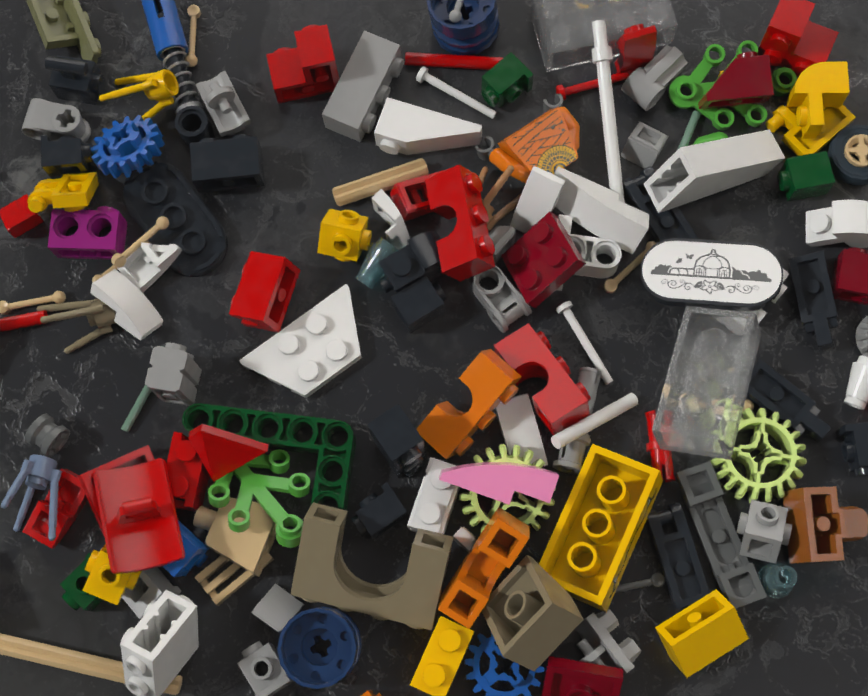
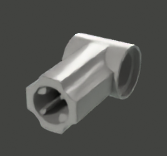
M666 45L644 68L638 67L633 71L622 85L621 90L641 108L648 111L662 97L666 87L686 68L688 62L679 49L675 46L670 47Z

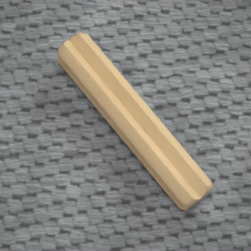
M420 158L334 187L332 193L336 204L343 206L375 195L380 189L383 191L393 189L395 183L428 175L429 170L425 160Z

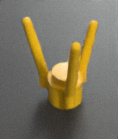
M163 69L154 73L115 79V85L139 84L99 96V100L106 101L144 90L148 99L159 101L142 116L143 120L155 116L164 107L174 104L172 96L178 94L179 85L174 74L170 70Z

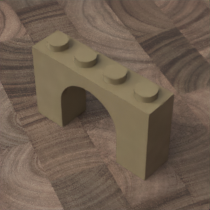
M313 502L304 517L291 595L301 597L304 601L310 603L320 602L336 606L339 610L346 612L356 611L368 614L377 620H392L404 623L413 629L432 630L454 537L418 528L412 543L407 572L394 582L372 584L356 577L348 569L342 557L341 547L348 511Z

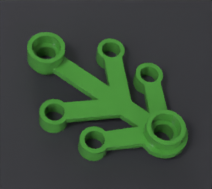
M743 41L737 48L736 56L733 60L737 58L738 54L742 53V48L744 47L758 54V46L753 41ZM712 44L706 49L703 60L690 76H679L672 81L668 95L670 101L675 106L682 109L694 107L711 120L716 129L724 131L734 122V114L730 109H699L698 102L715 83L701 82L711 68L720 65L725 58L724 48L721 45ZM709 52H717L720 56V59H711L709 56ZM782 67L773 72L771 76L774 95L785 97L790 94L797 81V76L793 70ZM784 75L788 77L790 83L787 85L782 84L779 76ZM683 86L690 88L691 95H683L680 88ZM759 104L730 106L745 117L747 124L752 127L762 125L767 118L766 108ZM751 112H759L761 120H754L751 117ZM718 115L727 116L728 123L721 124L718 121Z
M278 449L272 451L269 455L262 454L216 480V483L208 489L209 503L216 508L225 507L230 502L229 486L232 476L236 475L241 481L236 506L228 513L229 528L234 532L240 533L250 527L249 512L254 497L275 522L277 542L287 548H293L300 544L303 527L302 519L294 514H288L269 491L290 493L294 497H304L310 491V478L304 473H295L290 478L254 474L249 468H267L276 474L285 473L290 467V456L286 451ZM283 460L284 462L277 464L274 461ZM297 483H302V484H304L305 486H303V487H296V486H294V485L297 484ZM217 493L224 494V496L220 498L214 497V495ZM238 517L245 519L242 522L233 521L235 518ZM292 526V527H295V528H294V529H286L285 527Z

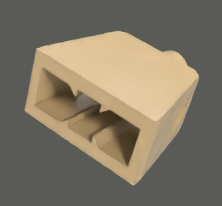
M230 497L229 504L219 508L218 511L200 506L194 516L193 526L209 531L205 539V545L241 568L260 577L263 567L258 569L257 566L260 559L270 552L276 537V524L258 502L252 501L249 512L250 527L240 533L232 531L228 526V513L235 508L236 498ZM238 517L235 518L233 521L242 522L245 519Z

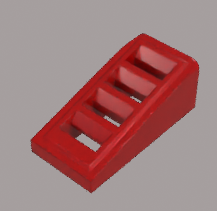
M445 170L395 183L390 196L404 221L433 212L430 210L425 179ZM420 189L425 198L424 202L421 201L420 196L418 194V190Z

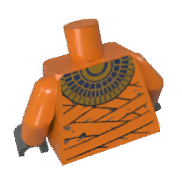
M555 94L554 102L556 105H551L547 102V99H544V114L497 143L500 148H496L492 137L486 136L484 137L485 142L490 147L482 150L476 145L475 149L481 160L490 161L503 173L509 165H513L514 171L510 176L526 183L534 166L554 174L558 166L565 169L566 166L578 159L577 150L580 147V125L570 111L563 107V96Z

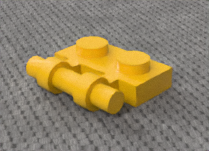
M843 104L841 107H823L824 126L816 138L802 139V126H797L795 114L797 107L787 108V105H781L773 111V117L765 125L771 132H775L781 126L786 127L789 131L784 134L781 140L797 156L819 152L833 140L838 132L848 127L856 117Z
M97 172L63 174L62 178L39 181L34 191L28 197L29 210L33 213L44 211L49 204L53 205V209L64 208L68 212L84 209L85 206L89 205L99 185Z

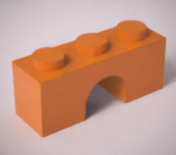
M492 349L481 351L459 377L472 393L473 401L469 411L462 412L448 401L442 402L433 408L416 430L445 459L456 454L461 457L474 443L471 436L476 430L480 428L483 431L495 419L496 414L493 410L499 403L502 402L505 405L517 393L519 388L515 385L522 376Z
M498 507L441 594L438 610L470 629L488 602L490 592L505 567L510 569L529 540L530 526Z

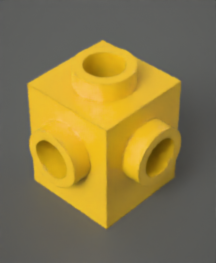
M329 209L321 221L317 253L334 256V258L340 261L352 260L357 262L362 251H368L372 231L367 230L369 217L361 216L352 210L338 211Z
M105 544L100 552L93 550L86 564L85 571L90 572L82 591L118 605L126 589H134L142 571L113 574L110 570Z

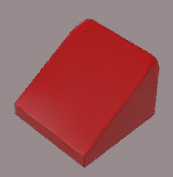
M28 194L0 209V216L4 226L14 238L44 222L39 212L33 213L29 210Z

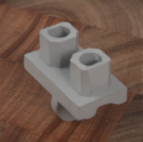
M226 71L220 72L211 80L195 84L221 137L234 135L244 130L245 126L251 124Z
M610 609L607 610V613L602 611L596 615L593 612L575 628V631L582 639L576 644L584 654V657L579 660L581 662L622 668L623 675H625L635 667L632 663L641 653V649L629 637L619 644L616 643L610 632L619 626V623Z

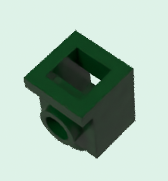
M510 52L482 76L481 94L490 106L500 108L506 102H514L522 94L523 89L528 93L533 86L534 74Z
M89 553L85 560L60 584L66 591L62 598L76 611L81 607L85 611L92 612L103 601V599L86 593L80 588V584L89 577L90 572L85 571V567L92 553Z

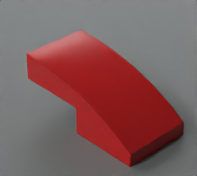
M60 469L62 474L58 488L55 540L50 541L48 538L50 490L45 500L38 501L22 531L51 549L58 545L87 501V497L77 477L78 475L68 469Z

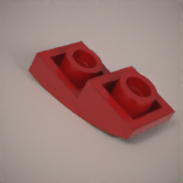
M637 24L624 30V34L616 42L620 56L614 62L617 73L645 67L653 59L657 40L655 25L644 28L643 24Z

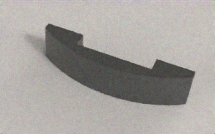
M711 461L677 472V480L692 525L724 597L735 609L766 598V593L753 562L749 563L746 556L739 555L741 542L722 496L724 493Z

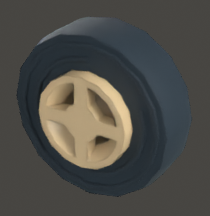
M857 124L844 128L835 135L828 146V157L833 174L847 184L858 186L868 184V126ZM852 154H855L857 157H859V161L855 159L854 156H852Z

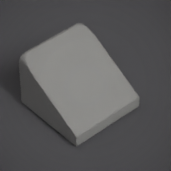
M639 122L628 137L621 156L644 169L649 166L652 167L669 136Z
M495 226L489 232L495 247V253L493 254L495 264L499 261L501 255L515 243L516 230L511 226Z
M275 583L251 613L281 633L287 622L297 615L305 604Z

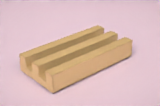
M269 553L265 554L260 559L257 568L260 569L267 566L274 560ZM222 555L195 576V579L203 586V589L218 606L255 576L246 570L218 594L215 589L241 568L233 563L209 583L207 579L229 561Z

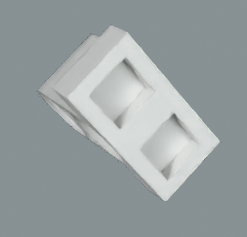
M559 214L561 223L586 263L574 275L594 278H609L613 276L617 271L622 256L619 245L610 239L570 234L573 216ZM607 254L612 258L613 262L602 264L597 260L596 256ZM563 284L557 289L558 291H562Z

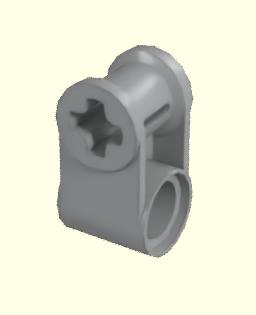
M39 98L31 99L21 129L25 135L40 141L41 136L47 135L51 141L58 140L63 136H74L81 138L85 143L91 135L89 123L82 118L81 113L76 107L53 103Z
M497 266L474 276L473 293L501 332L505 333L509 330L508 326L522 315L528 316L532 313L522 294L514 288L502 270ZM490 277L497 282L498 286L493 290H486L480 286L479 282L483 278Z

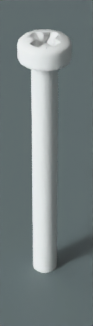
M423 66L419 70L416 81L420 83L426 81L492 119L495 117L496 111L430 75L428 68Z
M566 301L560 304L556 311L558 314L563 313L595 368L602 372L601 378L605 385L613 382V379L571 311L572 302Z

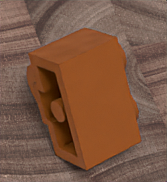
M836 486L806 487L785 491L783 507L788 508L786 523L792 524L788 543L789 564L844 560L843 542L857 541L867 536L868 515L859 507H839Z

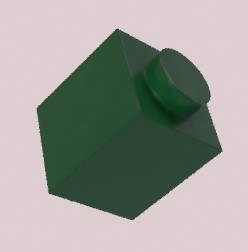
M827 151L787 158L777 174L779 188L781 191H785L787 201L826 195L835 184Z

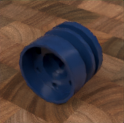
M427 0L434 37L439 45L449 53L455 55L478 54L487 49L496 39L500 27L497 0H464L460 11L462 19L457 23H453L449 19V13L454 10L457 0Z
M323 606L301 611L287 622L280 633L277 648L280 665L287 676L301 686L314 689L329 687L352 672L360 659L362 640L358 626L352 617L342 610ZM319 635L323 640L329 639L332 646L327 648L328 655H325L323 650L317 652L315 649V645L319 643Z

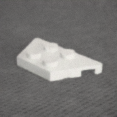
M345 284L279 333L240 359L239 361L243 367L267 377L268 380L278 385H283L291 389L292 392L307 398L360 360L362 356L351 292L348 285Z

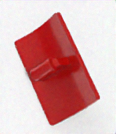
M158 458L139 465L119 469L97 470L93 474L110 570L113 574L148 570L185 558L182 536L164 459Z

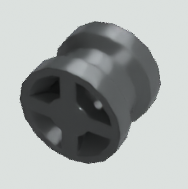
M45 413L30 425L25 434V441L32 446H39L41 453L46 457H52L65 445L69 438L70 430L63 425H56L54 418Z

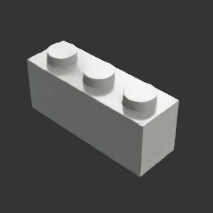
M364 30L322 113L325 128L359 142L362 141L365 133L369 134L372 131L377 118L375 113L379 105L383 106L385 104L386 98L390 94L389 85L392 78H398L404 65L399 44Z

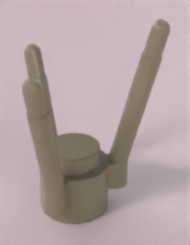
M98 298L86 301L40 305L36 308L37 311L46 310V312L71 310L43 316L40 318L42 323L87 316L91 327L98 326V329L64 349L66 354L79 349L103 334L113 332L112 324H115L116 311Z

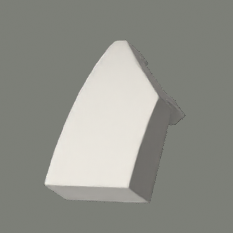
M380 189L372 197L373 208L391 226L385 232L386 239L398 251L408 245L409 233L399 210L389 196Z
M141 242V246L126 258V264L117 269L143 293L169 268L182 249L176 244L154 245Z

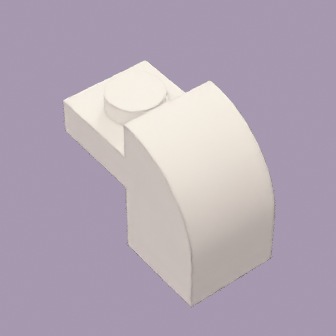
M837 200L832 201V207L806 211V244L810 247L845 242L852 248H868V201Z

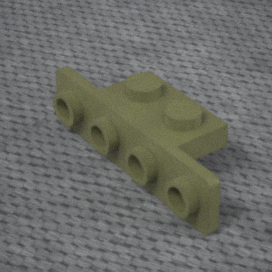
M26 0L46 50L77 45L83 60L95 61L97 64L98 58L101 57V45L99 40L93 37L90 30L89 16L86 11L82 10L79 0Z

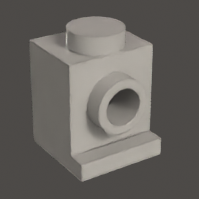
M156 567L143 570L134 589L130 590L127 588L122 598L137 617L142 619L149 603L153 600L157 601L165 590L179 595L182 591L178 586H173L159 568Z
M258 641L241 652L244 659L237 664L256 694L255 696H273L294 682L287 676L280 665L278 652L272 643H267L263 646ZM262 661L268 665V672L264 676H260L256 672L257 664Z

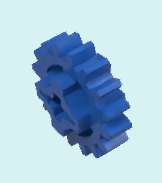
M138 115L131 121L129 116H126L123 123L119 124L115 120L112 122L113 127L111 129L103 128L102 132L104 135L102 137H95L96 145L90 149L93 153V161L105 176L111 173L113 178L117 179L121 173H124L126 178H128L134 170H137L139 173L143 172V165L154 164L151 158L162 154L159 148L164 146V141L157 124H154L151 118L143 120L142 116Z
M491 630V637L489 638L479 633L477 637L481 645L479 647L469 645L468 649L475 654L474 659H466L464 663L468 666H473V672L467 674L466 679H476L478 682L473 692L477 693L483 689L486 691L485 696H517L521 693L524 696H531L528 687L530 684L540 686L541 683L534 678L535 673L544 672V667L539 666L535 671L529 669L524 680L519 673L520 665L513 662L510 668L516 680L504 672L498 675L494 670L498 663L492 651L503 659L507 658L502 656L498 646L494 643L496 641ZM484 651L489 657L490 662L489 670L481 676L479 662ZM497 680L508 681L514 690L498 691L490 686Z

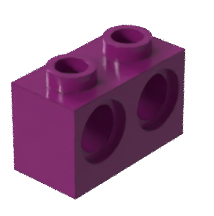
M107 206L98 207L97 210L82 209L68 212L64 209H52L48 249L57 258L111 260L114 254H122L125 251L127 221L117 209ZM78 226L77 231L73 235L66 236L69 228ZM112 227L107 236L99 237L102 229Z

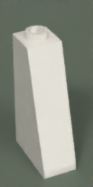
M770 129L680 147L644 183V186L656 210L660 213L763 177L784 160L785 156Z

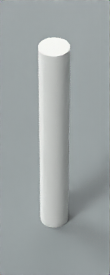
M629 393L551 437L553 446L560 449L638 405V398L635 394Z

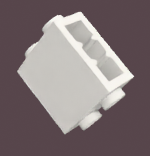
M165 590L157 601L153 600L149 603L143 618L135 628L130 627L123 635L120 643L125 685L131 693L136 696H161L199 647L197 605L188 597L176 595Z

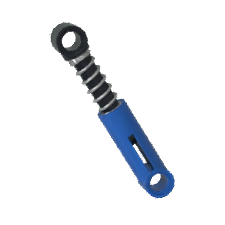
M141 0L157 58L163 61V66L174 74L179 85L178 94L172 96L176 99L174 106L177 108L175 127L184 144L190 148V143H198L204 138H213L214 131L205 113V109L196 99L198 93L194 91L195 83L190 79L192 72L188 71L189 62L185 61L184 58L188 54L189 48L175 0H160L163 10L159 11L156 0ZM195 124L201 125L200 128L194 132L188 131L189 128Z

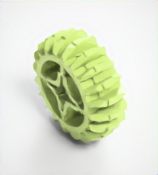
M746 408L743 411V418L737 412H734L730 415L731 423L723 420L719 424L722 432H714L711 437L719 444L711 445L708 448L709 453L718 456V458L710 460L713 467H720L721 471L716 473L718 480L723 477L728 480L723 486L725 492L729 491L733 486L737 488L735 498L738 500L746 492H748L749 503H751V500L757 501L759 494L764 503L772 501V494L777 499H781L785 496L784 488L786 490L795 489L796 485L793 479L799 480L804 475L797 467L804 466L807 463V459L797 456V453L804 451L806 445L795 444L794 440L801 434L799 431H794L791 434L788 432L787 428L791 426V420H786L779 424L777 422L779 412H774L769 419L766 418L765 408H760L756 413V417L750 408ZM754 429L749 445L731 446L735 434L743 430ZM768 434L778 442L781 450L775 449L770 445ZM754 449L760 450L759 454L764 456V459L759 463L755 462V457L752 458L750 455ZM732 460L744 465L747 473L746 478L736 470ZM783 465L782 471L775 481L760 483L766 466Z
M499 444L500 455L494 456L493 450L490 447L485 449L489 458L485 462H511L542 468L545 464L541 458L531 464L530 461L534 452L530 449L524 453L522 458L519 457L520 446L516 444L512 448L511 455H507L505 444ZM476 454L473 457L475 463L483 462L479 455ZM472 491L459 493V500L471 501L470 504L462 508L463 514H470L474 511L476 513L470 519V525L474 527L481 521L484 522L480 530L481 533L498 507L506 510L511 506L527 510L518 519L526 524L531 523L535 530H539L541 526L535 520V517L539 515L543 519H548L550 514L542 509L543 504L547 506H554L555 504L552 498L550 503L536 498L533 502L522 493L514 491L516 496L522 501L513 497L510 505L493 500L492 508L486 514L478 503L477 493Z

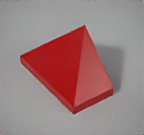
M201 424L191 430L188 437L213 482L268 451L269 444L206 424Z

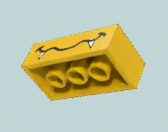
M592 444L539 562V565L572 598L607 613L662 485L663 479L660 470Z

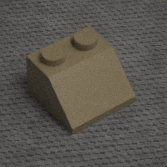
M528 555L522 559L490 594L488 602L482 609V613L502 656L532 671H535L584 620L571 595Z

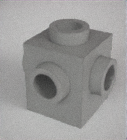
M751 500L749 512H741L736 533L743 535L739 555L776 564L781 544L788 546L792 524L786 523L788 508Z

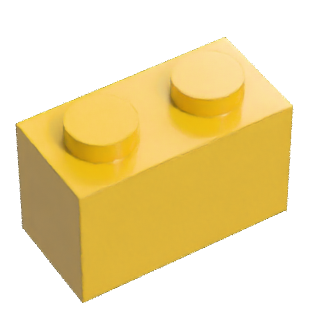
M717 589L655 627L670 659L687 678L749 639L735 607Z
M440 616L410 685L432 696H447L474 635V631Z

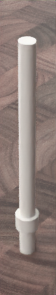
M596 20L592 22L595 48L591 49L593 64L597 66L609 188L619 193V201L625 203L610 62L613 61L612 47L608 46L605 20Z

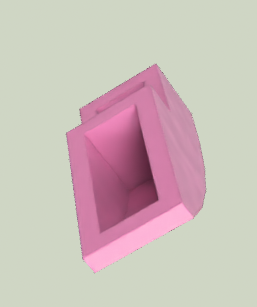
M481 462L442 469L439 480L510 505L514 491L550 503L560 475L532 465L511 462Z

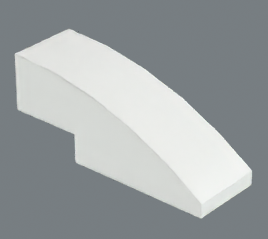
M558 166L554 175L565 180L555 207L565 215L573 216V221L594 235L613 240L619 245L620 249L633 254L649 229V214L619 201V193Z

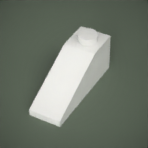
M387 97L375 128L374 136L376 146H379L382 151L393 155L398 154V152L411 155L480 145L482 125Z

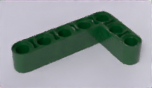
M202 403L193 404L184 411L182 423L189 433L194 429L195 419L201 415L209 416L207 425L224 431H228L231 421L242 419L244 425L241 431L236 433L237 435L269 444L268 449L318 455L311 505L313 502L323 504L327 500H334L338 503V509L347 511L356 437L346 422L335 419ZM269 423L278 424V431L275 436L271 438L262 437V430L265 425ZM309 427L313 429V435L309 441H296V434L301 428ZM338 431L346 432L348 440L344 445L335 447L330 444L331 436ZM334 465L341 466L343 474L339 480L330 482L325 479V473L329 467Z

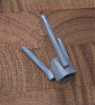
M33 454L30 455L29 460L23 461L18 476L1 503V508H7L26 478L25 484L28 488L13 527L15 532L21 529L35 489L45 490L47 484H50L48 538L50 541L55 540L58 488L62 471L56 469L58 463L54 459Z

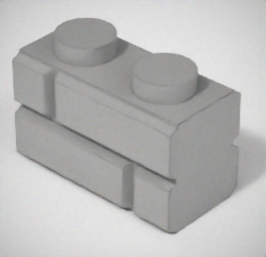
M168 342L165 347L157 346L153 348L150 358L152 367L148 368L145 385L163 402L190 406L195 402L197 393L195 385H199L202 369L193 360L194 355L187 353V347L181 344Z

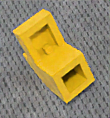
M847 61L819 62L807 67L799 75L788 96L787 108L797 107L796 123L797 126H802V139L816 138L824 126L823 107H841L849 95Z

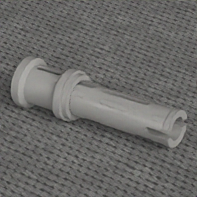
M581 367L578 382L583 384L591 397V400L588 401L591 415L602 372L591 367ZM586 433L560 448L558 460L553 461V468L568 474L579 475L585 449L591 443L590 435Z

